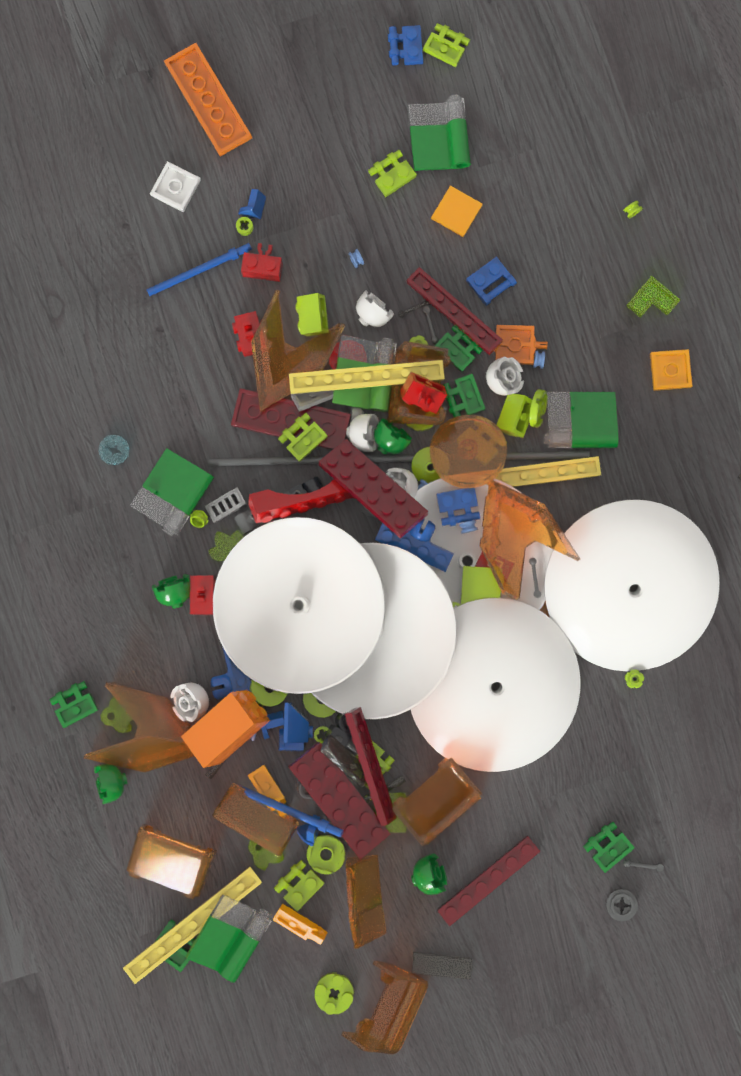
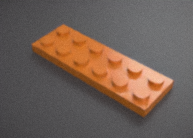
M197 43L164 60L166 67L220 157L252 139L249 130Z

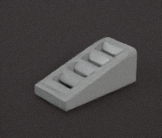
M238 487L206 505L205 508L213 523L247 506V503ZM234 495L236 496L237 500L239 501V503H238L237 505L235 504V502H234V500H233V498H232V496H234ZM227 499H229L231 505L233 506L230 509L225 501ZM222 502L226 509L225 512H222L219 503ZM215 506L220 515L216 516L212 507Z

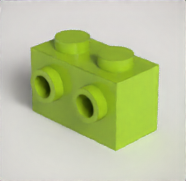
M315 293L298 296L296 311L299 314L298 330L301 335L314 336L329 333L325 295Z
M520 394L507 395L495 428L506 435L524 438L529 424L532 399Z

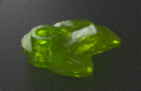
M236 530L231 537L223 532H216V547L208 550L209 555L215 561H225L231 550L243 539V535L239 530Z
M119 694L110 700L109 707L102 711L101 720L105 725L113 726L116 731L126 733L132 730L129 721L135 719L140 710L134 705L127 704L126 694ZM108 713L114 714L113 720L107 718Z
M269 832L263 837L257 836L250 840L248 849L253 855V862L256 867L266 870L268 863H280L284 860L283 852L278 847L284 839L282 835ZM257 844L262 845L260 850L255 849Z

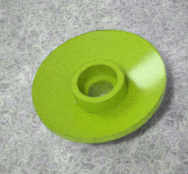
M426 447L419 450L413 457L412 472L418 481L422 479L429 484L448 475L450 468L449 459L442 450L436 447ZM428 464H433L434 469L428 470Z

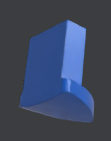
M252 189L248 206L240 208L238 214L261 219L266 196L258 189Z
M283 710L267 714L270 721L261 728L264 740L270 738L268 729L284 725Z
M279 729V751H304V742L283 743L284 729Z
M313 815V816H312V817H315V818H317V819H319V820L321 819L320 816H316V815ZM311 824L297 827L299 837L308 845L313 846L319 833L318 827Z

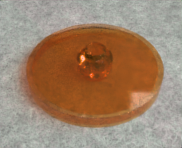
M477 415L457 416L443 423L435 432L430 444L431 463L436 473L453 486L460 488L480 487L494 480L502 471L507 459L506 439L499 427L487 418Z

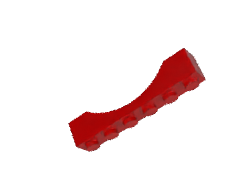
M333 479L323 488L305 494H283L271 490L249 494L248 505L255 523H266L275 518H285L297 512L304 513L312 508H322L327 504L341 503L346 499L354 497Z

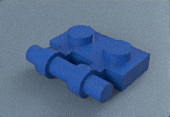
M420 25L403 26L402 34L397 33L396 27H389L388 42H390L391 49L389 51V58H391L392 65H398L401 58H404V65L423 64ZM403 42V50L398 49V43Z
M475 487L436 494L439 513H448V517L441 518L442 526L450 525L451 527L456 526L457 523L480 519L479 512H471L472 507L478 506ZM455 510H465V514L454 516Z

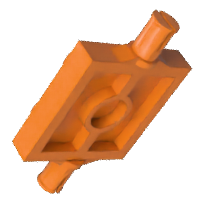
M496 325V334L503 339V342L494 350L495 360L502 357H512L519 364L533 365L535 350H547V341H536L534 326Z

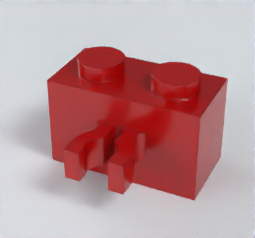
M258 243L257 249L259 254L244 252L241 267L243 277L280 282L283 262L281 257L270 256L273 250L272 245L268 246L265 255H263L262 243Z
M257 312L234 316L235 322L232 323L234 334L238 333L239 340L236 341L238 351L243 352L244 357L266 352Z
M410 372L400 390L402 400L409 405L414 404L425 412H433L435 414L447 396L445 386L413 372Z
M190 576L191 615H213L215 576Z

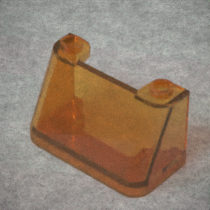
M404 341L395 350L392 364L443 360V369H445L449 365L450 356H448L447 348ZM403 384L392 385L388 411L389 423L440 425L444 422L446 411L443 410L442 406H440L436 414L425 412L419 406L409 405L402 400L400 390Z
M447 757L438 764L440 768L411 795L405 798L401 796L393 803V812L421 846L424 847L484 796L452 757L449 760Z
M143 824L139 827L126 870L129 872V876L140 879L142 877L183 892L187 898L195 899V897H200L217 850L209 847L201 849L199 845H191L162 834L161 831L157 830L154 832L152 826Z

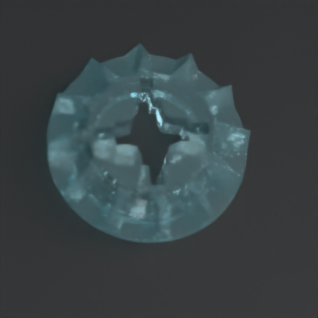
M110 435L101 441L99 455L105 463L118 465L124 463L125 459L129 456L130 448L123 437ZM117 445V449L121 454L115 453L111 455L112 452L107 447L114 448Z

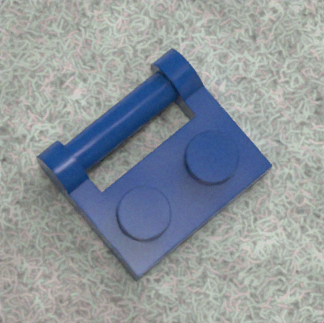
M497 256L466 278L468 284L486 306L508 287H513L517 284L515 278L507 271ZM502 277L505 279L503 283L488 294L484 293V290Z

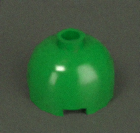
M385 418L381 419L374 430L373 436L378 445L377 449L383 454H399L410 445L412 437L404 429H398L393 426L394 422Z
M184 574L183 578L177 579L176 575L158 581V586L152 585L157 601L165 606L179 608L190 597V578L187 574Z
M112 764L95 766L94 773H98L99 776L96 786L100 799H103L102 804L117 800L124 792V785H127L126 774H121L120 769Z
M436 854L420 858L415 863L413 875L411 876L414 886H417L420 891L428 895L446 891L444 885H447L446 872L443 865L439 867L436 861L439 857Z

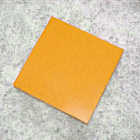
M450 185L431 219L464 237L483 204Z
M689 349L650 353L653 391L692 387Z

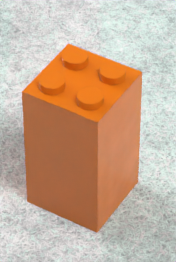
M243 690L229 693L181 736L203 768L221 764L270 721L267 717V712L255 701L256 697L252 692Z

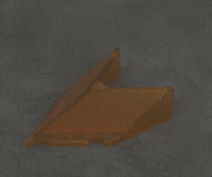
M278 290L274 291L251 341L260 411L291 394L289 374L323 371L345 327V324L338 323L328 329L329 333L317 335L296 348L285 343L279 301L280 291Z
M490 478L487 479L488 495L485 496L482 520L483 536L480 538L479 546L502 594L518 600L521 593L526 547L537 541L576 561L581 559L545 504Z
M106 682V688L135 721L138 728L134 739L84 755V759L140 772H148L194 757V754L181 738L191 728V725L177 717L172 708L174 706L167 697L115 682Z
M378 855L364 856L361 860L358 857L347 858L348 917L354 949L360 948L386 934Z

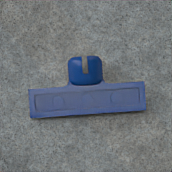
M424 518L401 539L382 523L376 536V541L406 550L425 563L446 572L454 553L431 542V537L435 531L434 523L428 521L425 529H422Z
M222 647L227 673L211 679V687L223 686V689L212 691L216 699L225 698L231 692L250 691L251 683L250 678L233 663Z

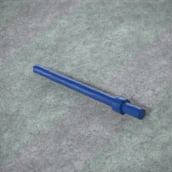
M249 243L236 249L234 247L219 257L146 290L149 296L154 295L232 259L233 261L239 258V255L244 254V252L252 250Z
M239 784L235 789L237 793L318 827L319 831L329 832L340 838L343 835L344 830L331 825L327 820H319Z

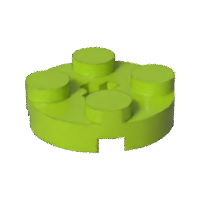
M332 972L319 979L315 988V1000L321 1010L329 1015L340 1014L346 1011L353 1002L354 988L348 977ZM332 988L335 991L339 990L340 993H338L337 998L329 996Z

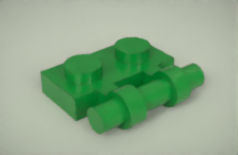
M454 325L451 330L456 335L452 337L447 332L434 348L458 370L463 372L475 360L471 352L474 350L480 354L483 349ZM460 339L469 345L466 349L458 342Z
M473 374L454 380L456 388L451 389L449 383L443 384L447 393L445 399H447L450 406L449 412L451 415L453 414L455 421L462 419L460 414L462 410H465L467 417L485 410ZM459 394L462 401L461 404L457 405L454 395Z
M85 681L79 684L75 683L68 690L60 691L55 694L56 696L50 698L52 705L59 703L61 708L55 710V713L63 728L99 710L91 693L84 696L82 694V690L88 688ZM75 695L76 700L68 704L66 699Z
M613 821L607 826L604 825L601 831L596 836H591L583 846L587 852L595 848L597 852L592 858L604 873L635 848L622 832L616 836L612 833L617 828ZM605 837H608L611 841L601 847L598 843Z

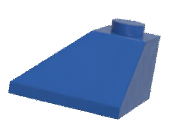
M286 702L283 743L309 742V738H313V726H310L308 719L292 702Z

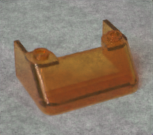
M235 783L231 784L212 816L271 853L281 856L300 822L288 814L285 817L276 814L249 798L245 793V788Z
M374 960L373 965L381 969V981L386 984L371 1019L360 1021L356 1026L355 1033L343 1031L341 1035L362 1051L396 1054L406 1039L428 989V982L394 964Z

